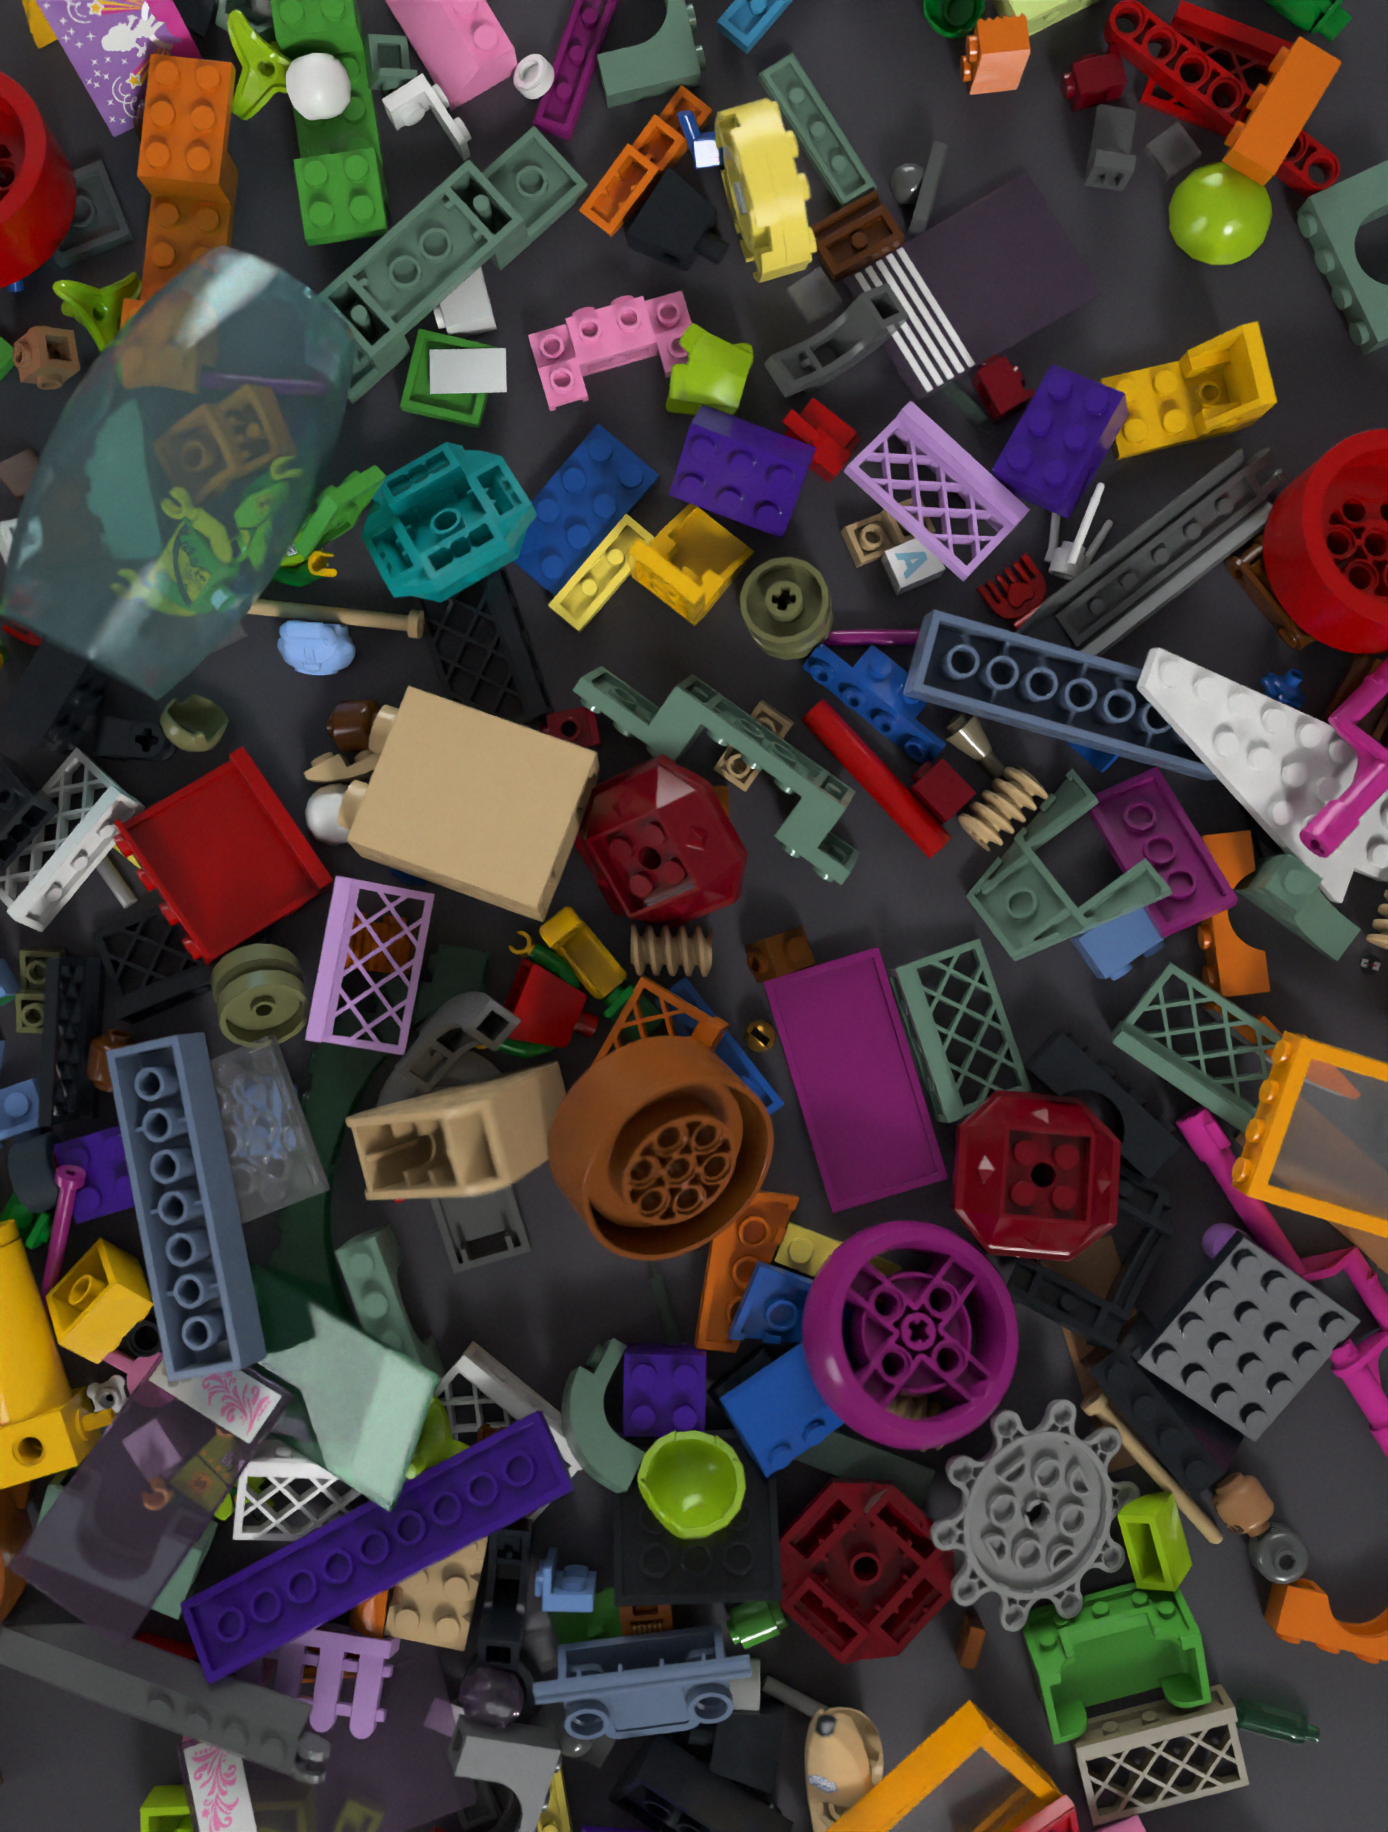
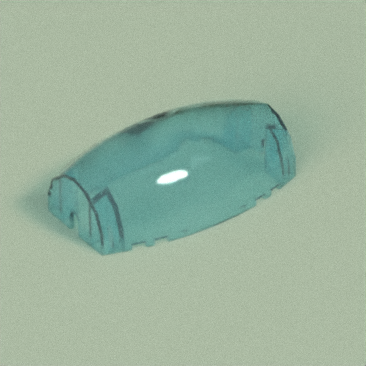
M224 245L206 250L168 280L128 319L97 357L58 419L40 455L21 505L7 558L0 615L56 647L82 657L90 662L93 667L156 701L173 689L178 682L187 677L207 655L225 640V637L244 618L267 588L294 545L301 531L299 526L308 517L318 496L339 437L353 372L356 341L344 318L314 291L285 271L254 255Z

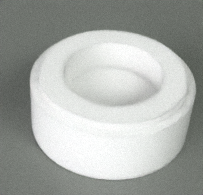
M531 54L517 65L513 76L514 85L526 98L537 99L550 89L554 80V69L542 55Z

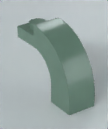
M612 1338L605 1342L603 1346L597 1344L586 1362V1366L590 1367L589 1371L579 1366L570 1372L563 1391L561 1417L567 1444L578 1464L595 1481L615 1493L627 1491L645 1452L620 1438L608 1424L604 1413L603 1398L606 1386L627 1347L625 1344Z

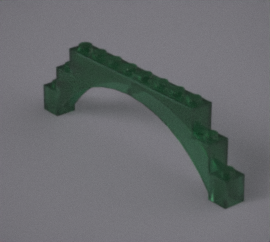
M439 943L438 950L431 951L427 972L433 974L432 981L423 979L418 981L409 1034L433 1011L451 998L470 991L484 992L492 952ZM391 973L383 974V979ZM400 975L395 976L379 987V990L391 1007L407 998L408 987ZM373 991L372 1003L377 1004L376 1011L356 1007L367 1024L388 1011L375 991ZM338 1004L337 1010L343 1007L344 1005ZM405 1005L395 1012L401 1021ZM348 1008L335 1017L332 1034L350 1037L362 1029L363 1025L351 1008ZM392 1015L371 1028L380 1042L398 1045L401 1028ZM367 1031L358 1037L359 1039L373 1041ZM320 1042L319 1050H313L309 1062L308 1072L314 1075L311 1090H305L301 1102L300 1111L306 1114L303 1130H297L293 1142V1153L298 1154L295 1169H290L286 1178L285 1193H289L290 1196L287 1209H282L278 1218L277 1233H282L279 1249L275 1248L271 1255L269 1272L274 1273L271 1289L267 1288L263 1295L261 1311L266 1313L264 1326L312 1335V1338L306 1337L301 1353V1362H306L304 1376L352 1385V1387L346 1386L342 1398L341 1411L347 1412L344 1425L364 1429L381 1376L372 1351L355 1322L341 1285L332 1240L331 1201L336 1162L347 1128L345 1118L353 1114L360 1097L375 1072L391 1053Z

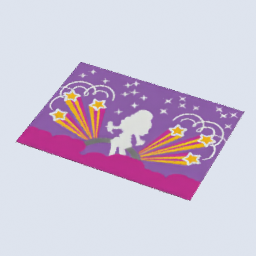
M36 0L113 137L134 128L133 118L137 115L138 105L145 101L150 54L203 59L173 0Z

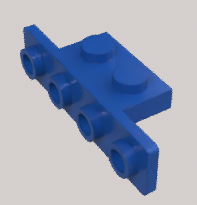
M822 643L816 647L803 665L804 671L811 675L816 682L822 684L843 701L847 707L853 709L874 726L879 733L885 735L919 764L923 765L927 760L932 762L945 747L944 741L915 719L928 702L903 695L908 673L873 644L853 667Z

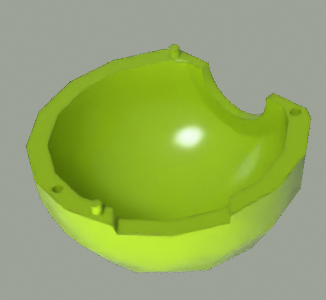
M1211 162L1192 171L1175 189L1169 205L1170 225L1168 228L1176 244L1191 258L1210 265L1234 264L1250 257L1264 242L1272 219L1271 200L1265 186H1261L1224 162Z
M675 1430L657 1439L643 1456L638 1472L639 1489L648 1507L667 1530L683 1539L704 1538L727 1526L740 1510L746 1490L744 1469L734 1449L717 1435L712 1436L697 1430L676 1432Z

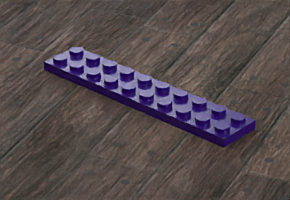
M535 1411L422 1472L415 1478L398 1485L392 1500L382 1494L180 1603L207 1683H213L575 1490L576 1486L543 1412Z

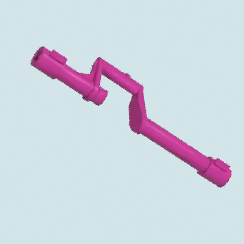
M1388 657L1372 673L1367 674L1364 682L1328 718L1329 723L1337 734L1355 750L1358 761L1352 784L1337 800H1330L1299 833L1302 843L1319 857L1328 858L1359 826V819L1388 789V747L1384 748L1356 726L1388 693Z
M1203 1105L1193 1108L1178 1118L1176 1125L1198 1160L1201 1162L1205 1161L1254 1241L1310 1282L1335 1276L1343 1269L1381 1328L1356 1346L1350 1337L1347 1336L1340 1346L1332 1350V1355L1329 1359L1332 1363L1331 1370L1333 1374L1341 1378L1370 1423L1369 1431L1388 1459V1397L1381 1387L1378 1369L1380 1354L1388 1346V1295L1378 1280V1274L1376 1271H1372L1357 1246L1299 1258L1264 1201L1248 1197L1231 1186L1233 1180L1232 1168L1237 1160L1230 1149L1231 1141L1211 1110Z

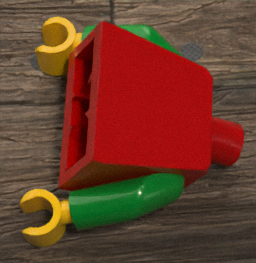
M516 932L526 938L527 945L523 950H517L510 945L509 949L519 957L529 956V960L522 958L503 1007L516 1015L521 1022L496 1051L527 1059L548 1054L555 1047L566 1048L573 1032L590 1038L597 1028L598 1016L582 1010L587 995L578 990L580 980L576 977L571 966L564 957L542 944L535 945L534 939L526 932ZM485 1045L475 1046L477 1049L487 1048Z

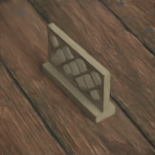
M1222 1684L1209 1687L1212 1703L1185 1709L1179 1708L1169 1703L1167 1698L1087 1719L1088 1726L1086 1731L1080 1737L1070 1741L1073 1746L1093 1826L1250 1785L1235 1723L1238 1722L1235 1706ZM1222 1725L1226 1726L1227 1731L1218 1744L1204 1737L1209 1729ZM1180 1736L1188 1738L1179 1754L1165 1748L1170 1739ZM1198 1745L1212 1751L1203 1767L1189 1761ZM1142 1746L1150 1749L1140 1765L1126 1758L1131 1749ZM1159 1755L1173 1761L1164 1777L1150 1771ZM1104 1756L1110 1759L1101 1775L1087 1767L1086 1761ZM1222 1757L1233 1762L1236 1773L1221 1777L1212 1772ZM1120 1765L1134 1772L1125 1787L1110 1780ZM1183 1767L1197 1774L1190 1785L1180 1787L1173 1783ZM1144 1778L1158 1785L1152 1795L1141 1797L1134 1793ZM1105 1788L1119 1795L1113 1805L1097 1809L1096 1801Z

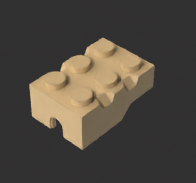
M489 1536L396 1585L389 1607L384 1635L465 1651L485 1565Z

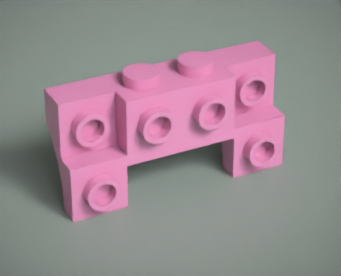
M681 290L644 301L643 296L634 298L631 295H626L614 299L611 305L595 309V307L580 308L573 312L571 317L565 318L566 324L528 335L551 412L556 410L555 407L578 400H583V402L589 400L583 381L584 376L656 356L657 350L666 378L670 377L671 368L674 364H686L688 360V352L679 344V340L692 322Z

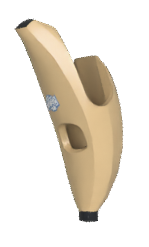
M847 1707L829 1708L824 1713V1709H819L808 1728L804 1765L807 1800L813 1832H825L883 1779L884 1758L880 1736L870 1718L861 1711Z

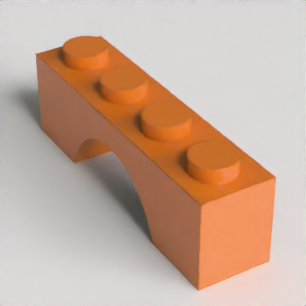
M1251 830L1200 836L1232 889L1241 879L1255 871ZM1228 909L1202 920V926H1198L1197 938L1201 950H1205L1207 966L1202 968L1203 982L1224 997L1270 992L1266 952L1247 945L1235 934L1229 921Z
M1299 1578L1288 1584L1272 1582L1264 1619L1275 1631V1635L1278 1638L1294 1644H1299L1301 1639L1313 1642L1319 1649L1333 1654H1339L1340 1649L1353 1652L1357 1658L1373 1664H1378L1380 1659L1388 1661V1607L1379 1616L1370 1621L1347 1623L1333 1617L1328 1595L1314 1581Z

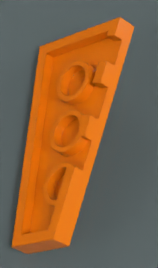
M759 1190L753 1201L739 1218L710 1241L694 1340L696 1348L731 1353L737 1352L741 1341L729 1340L728 1330L757 1261L771 1264L778 1245H781L786 1233L785 1227L792 1211H795L800 1199L797 1195Z

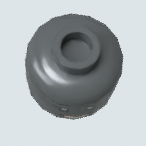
M1269 1522L1271 1525L1265 1532L1256 1537H1250L1248 1540L1247 1551L1250 1561L1266 1579L1276 1584L1294 1582L1304 1574L1308 1566L1309 1555L1305 1543L1289 1527L1281 1523Z

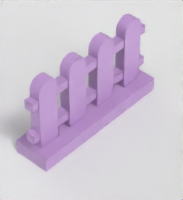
M327 1622L237 1670L235 1676L261 1686L265 1658L278 1660L273 1690L313 1705L310 1714V1724L315 1731H328L336 1723L337 1715L351 1717L349 1727L352 1735L356 1738L364 1739L374 1732L377 1721L384 1722L386 1719L387 1709L379 1708L384 1677L390 1678L393 1672V1665L386 1664V1659L391 1658L399 1650L401 1638L384 1635L383 1638L371 1637L355 1631L350 1625ZM307 1647L320 1648V1653L309 1652ZM347 1652L360 1654V1658H347ZM305 1665L318 1666L313 1697L300 1695ZM344 1671L357 1673L353 1703L340 1701Z

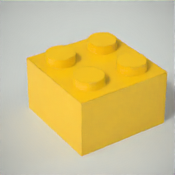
M102 1237L96 1241L45 1296L58 1344L97 1365L109 1352H113L120 1345L122 1338L137 1322L142 1321L148 1315L151 1307L154 1305L138 1258Z

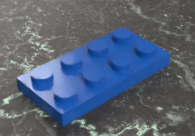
M598 423L531 501L537 516L527 529L519 558L512 562L550 595L555 597L626 513L629 515L660 479L659 474Z

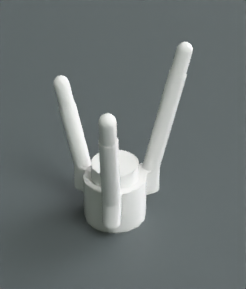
M1100 482L1097 484L1074 542L1063 541L1061 547H1058L1060 515L1052 512L1049 546L1044 559L1045 562L1051 563L1048 570L1050 574L1070 581L1090 565L1091 560L1113 525L1112 520H1107L1085 553L1086 548L1082 545L1105 488L1104 483Z

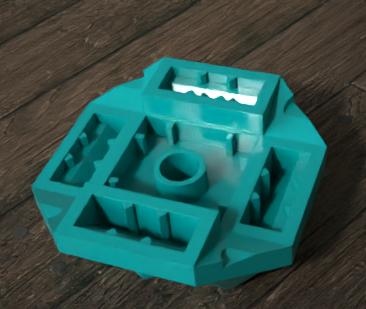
M445 442L386 477L373 497L374 503L366 517L361 538L394 598L414 596L443 602L519 558L527 529L536 518L537 513L502 456L484 451L464 450L461 445Z

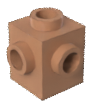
M34 326L29 328L26 334L14 342L13 361L15 366L18 367L20 382L37 384L38 388L44 390L57 389L63 385V382L80 371L74 330Z

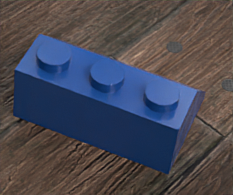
M802 1342L719 1398L742 1445L766 1478L775 1471L788 1466L794 1458L811 1446L821 1443L827 1435L844 1424L833 1413L818 1392L808 1370Z

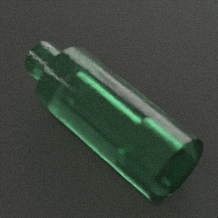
M1239 1698L1236 1703L1235 1710L1238 1722L1235 1723L1237 1729L1297 1746H1302L1305 1741L1317 1743L1319 1740V1727L1308 1724L1307 1718L1304 1715L1245 1698Z

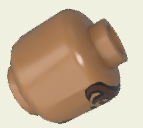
M1238 1471L1216 1483L1213 1487L1216 1493L1213 1495L1211 1503L1232 1534L1247 1533L1249 1537H1256L1270 1527L1271 1524L1268 1519L1272 1516L1275 1506L1256 1477L1253 1475H1242Z

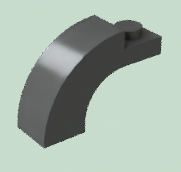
M471 991L460 994L439 1006L416 1028L420 1036L395 1064L394 1068L399 1075L428 1094L465 1052L478 1045H485L495 1052L521 1020L483 992Z

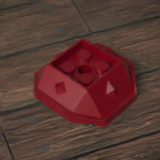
M661 754L599 783L592 789L574 844L614 914L662 927L663 925H668L669 929L734 904L741 897L742 880L746 869L748 853L709 781L691 770L676 765V761Z
M996 1090L957 1126L951 1210L972 1235L984 1254L1070 1262L1117 1225L1121 1141L1080 1098ZM1036 1164H1040L1046 1171V1180L1040 1187L1035 1185L1031 1178V1171Z
M831 1478L779 1535L782 1586L780 1607L841 1664L858 1662V1659H879L898 1656L952 1597L950 1584L954 1578V1549L941 1550L934 1545L930 1535V1528L935 1520L892 1480ZM867 1556L875 1560L874 1564L867 1570H859L854 1567L855 1562L861 1557Z

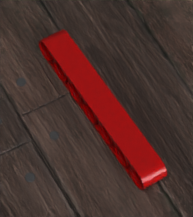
M1123 0L1113 8L1105 24L1103 34L1108 45L1117 43L1119 53L1124 59L1226 138L1238 120L1244 124V118L1248 117L1251 113V110L1246 108V105L1254 91L1141 3L1135 0ZM1120 18L1130 20L1133 23L1134 31L1130 33L1120 31L1115 21ZM1158 43L1162 45L1166 56L1163 58L1152 56L1148 50V44ZM1180 69H1193L1197 74L1198 81L1195 83L1184 81L1181 77ZM1221 92L1225 94L1229 100V107L1220 108L1216 106L1212 99V93ZM1301 130L1291 147L1292 157L1284 158L1275 173V176L1299 195L1308 198L1328 188L1337 180L1340 174V164L1338 158L1304 130ZM1309 166H1316L1322 170L1324 175L1323 183H1316L1309 177Z

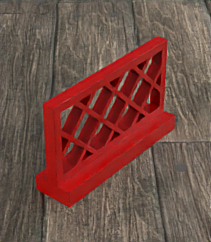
M1181 0L1169 24L1170 27L1201 51V46L1208 48V50L1204 51L1206 55L1211 56L1216 53L1226 55L1232 67V71L1229 73L1247 87L1243 72L1257 67L1265 71L1267 79L1270 81L1274 73L1270 72L1268 68L1282 46L1289 49L1293 45L1289 41L1184 0ZM1161 46L1157 58L1166 56L1163 46ZM1238 60L1247 64L1240 66ZM1148 78L1139 104L1223 136L1185 105L1184 108L1176 105L1180 102L1176 98L1165 101L1151 95L1156 83ZM1219 92L1212 93V99L1216 106L1220 108L1229 107V104L1223 105ZM1291 148L1285 158L1290 157V154L1292 152Z

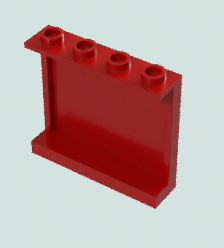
M244 746L230 753L229 761L126 822L122 823L120 819L114 821L118 833L112 837L115 844L125 858L133 855L141 867L135 871L139 880L148 892L156 889L164 901L158 905L160 911L171 926L177 923L186 934V937L181 939L193 960L195 961L201 957L207 966L329 891L333 886L334 880Z

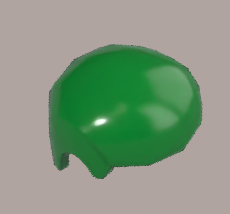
M923 0V14L930 28L945 38L958 39L972 34L975 31L977 22L980 18L983 19L986 12L985 0Z

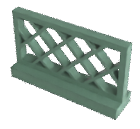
M980 938L886 970L893 996L937 1122L951 1123L962 1119L964 1115L972 1113L988 1098L986 1096L989 1089L993 1091L1003 1090L992 1084L1001 1064L1013 1069L1018 1084L1007 1089V1091H1032ZM972 950L977 964L971 978L953 970L959 954ZM950 957L946 966L938 962ZM931 965L943 971L935 991L922 985L917 972L918 968ZM950 975L968 984L959 1004L941 995ZM980 976L983 981V984L978 982ZM974 988L987 993L990 1004L984 1016L966 1008ZM925 994L932 997L929 1004ZM938 1000L956 1009L948 1029L935 1024L932 1013ZM963 1013L981 1022L972 1042L954 1033ZM993 1014L995 1016L996 1022L991 1020ZM987 1026L1000 1031L1003 1042L997 1054L979 1046ZM938 1032L945 1035L942 1042ZM951 1038L969 1047L961 1067L948 1062L945 1052ZM976 1051L994 1060L985 1080L967 1071ZM1006 1052L1008 1054L1009 1060L1004 1058ZM951 1070L958 1073L955 1080ZM964 1077L983 1085L976 1101L963 1105L958 1091Z
M1171 960L1165 965L1123 1021L1120 1020L1111 1032L1114 1045L1244 1134L1249 1121L1255 1117L1260 1101L1258 1099L1255 1104H1252L1240 1096L1238 1082L1263 1079L1264 1082L1268 1079L1271 1070L1266 1069L1263 1050L1274 1049L1276 1043L1282 1039V1036ZM1174 974L1187 983L1189 997L1164 1001L1162 987L1170 976ZM1193 988L1202 993L1203 995L1194 996ZM1158 993L1160 1002L1150 1003ZM1214 1001L1221 1006L1223 1020L1198 1024L1196 1003ZM1190 1004L1194 1025L1169 1028L1166 1008ZM1161 1009L1164 1029L1145 1031L1135 1024L1143 1011ZM1227 1011L1237 1018L1228 1019ZM1247 1024L1255 1029L1257 1044L1232 1047L1229 1027ZM1224 1028L1227 1048L1203 1051L1200 1031ZM1195 1032L1198 1052L1179 1054L1172 1049L1171 1035ZM1261 1034L1271 1040V1042L1262 1043ZM1166 1036L1167 1045L1157 1039V1037ZM1258 1051L1261 1071L1237 1074L1234 1055ZM1229 1055L1232 1075L1214 1078L1206 1072L1204 1059ZM1193 1060H1199V1061H1200V1067H1198L1197 1065H1195V1064L1192 1063L1191 1061H1193ZM1233 1083L1234 1091L1224 1084Z

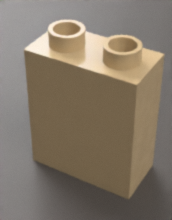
M408 686L400 708L385 704L378 712L369 737V750L381 755L369 784L355 779L344 794L338 813V825L350 830L346 840L362 858L544 923L578 835L591 791L597 785L601 774L597 752Z

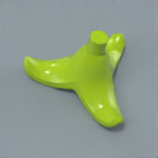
M236 9L229 14L227 19L229 36L242 65V72L233 97L232 113L242 120H248L275 93H287L286 73L292 60L282 54L276 41L269 43L264 41L249 24L244 14Z
M131 272L124 279L100 289L70 280H59L53 284L54 293L64 300L61 305L63 315L74 317L77 322L88 330L101 353L102 372L104 374L116 371L123 298L140 300L142 282L137 277L136 272Z
M435 1395L425 1400L421 1412V1426L417 1444L412 1452L411 1460L403 1466V1473L408 1480L415 1478L422 1472L470 1447L452 1438L446 1409Z

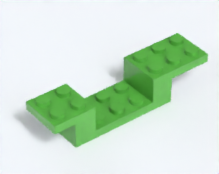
M270 0L275 38L283 55L293 61L310 53L331 54L335 59H339L346 68L351 82V101L343 113L338 114L336 117L308 120L293 107L300 151V159L293 160L305 241L308 246L385 235L389 231L386 214H391L374 94L373 90L369 89L363 19L356 0Z

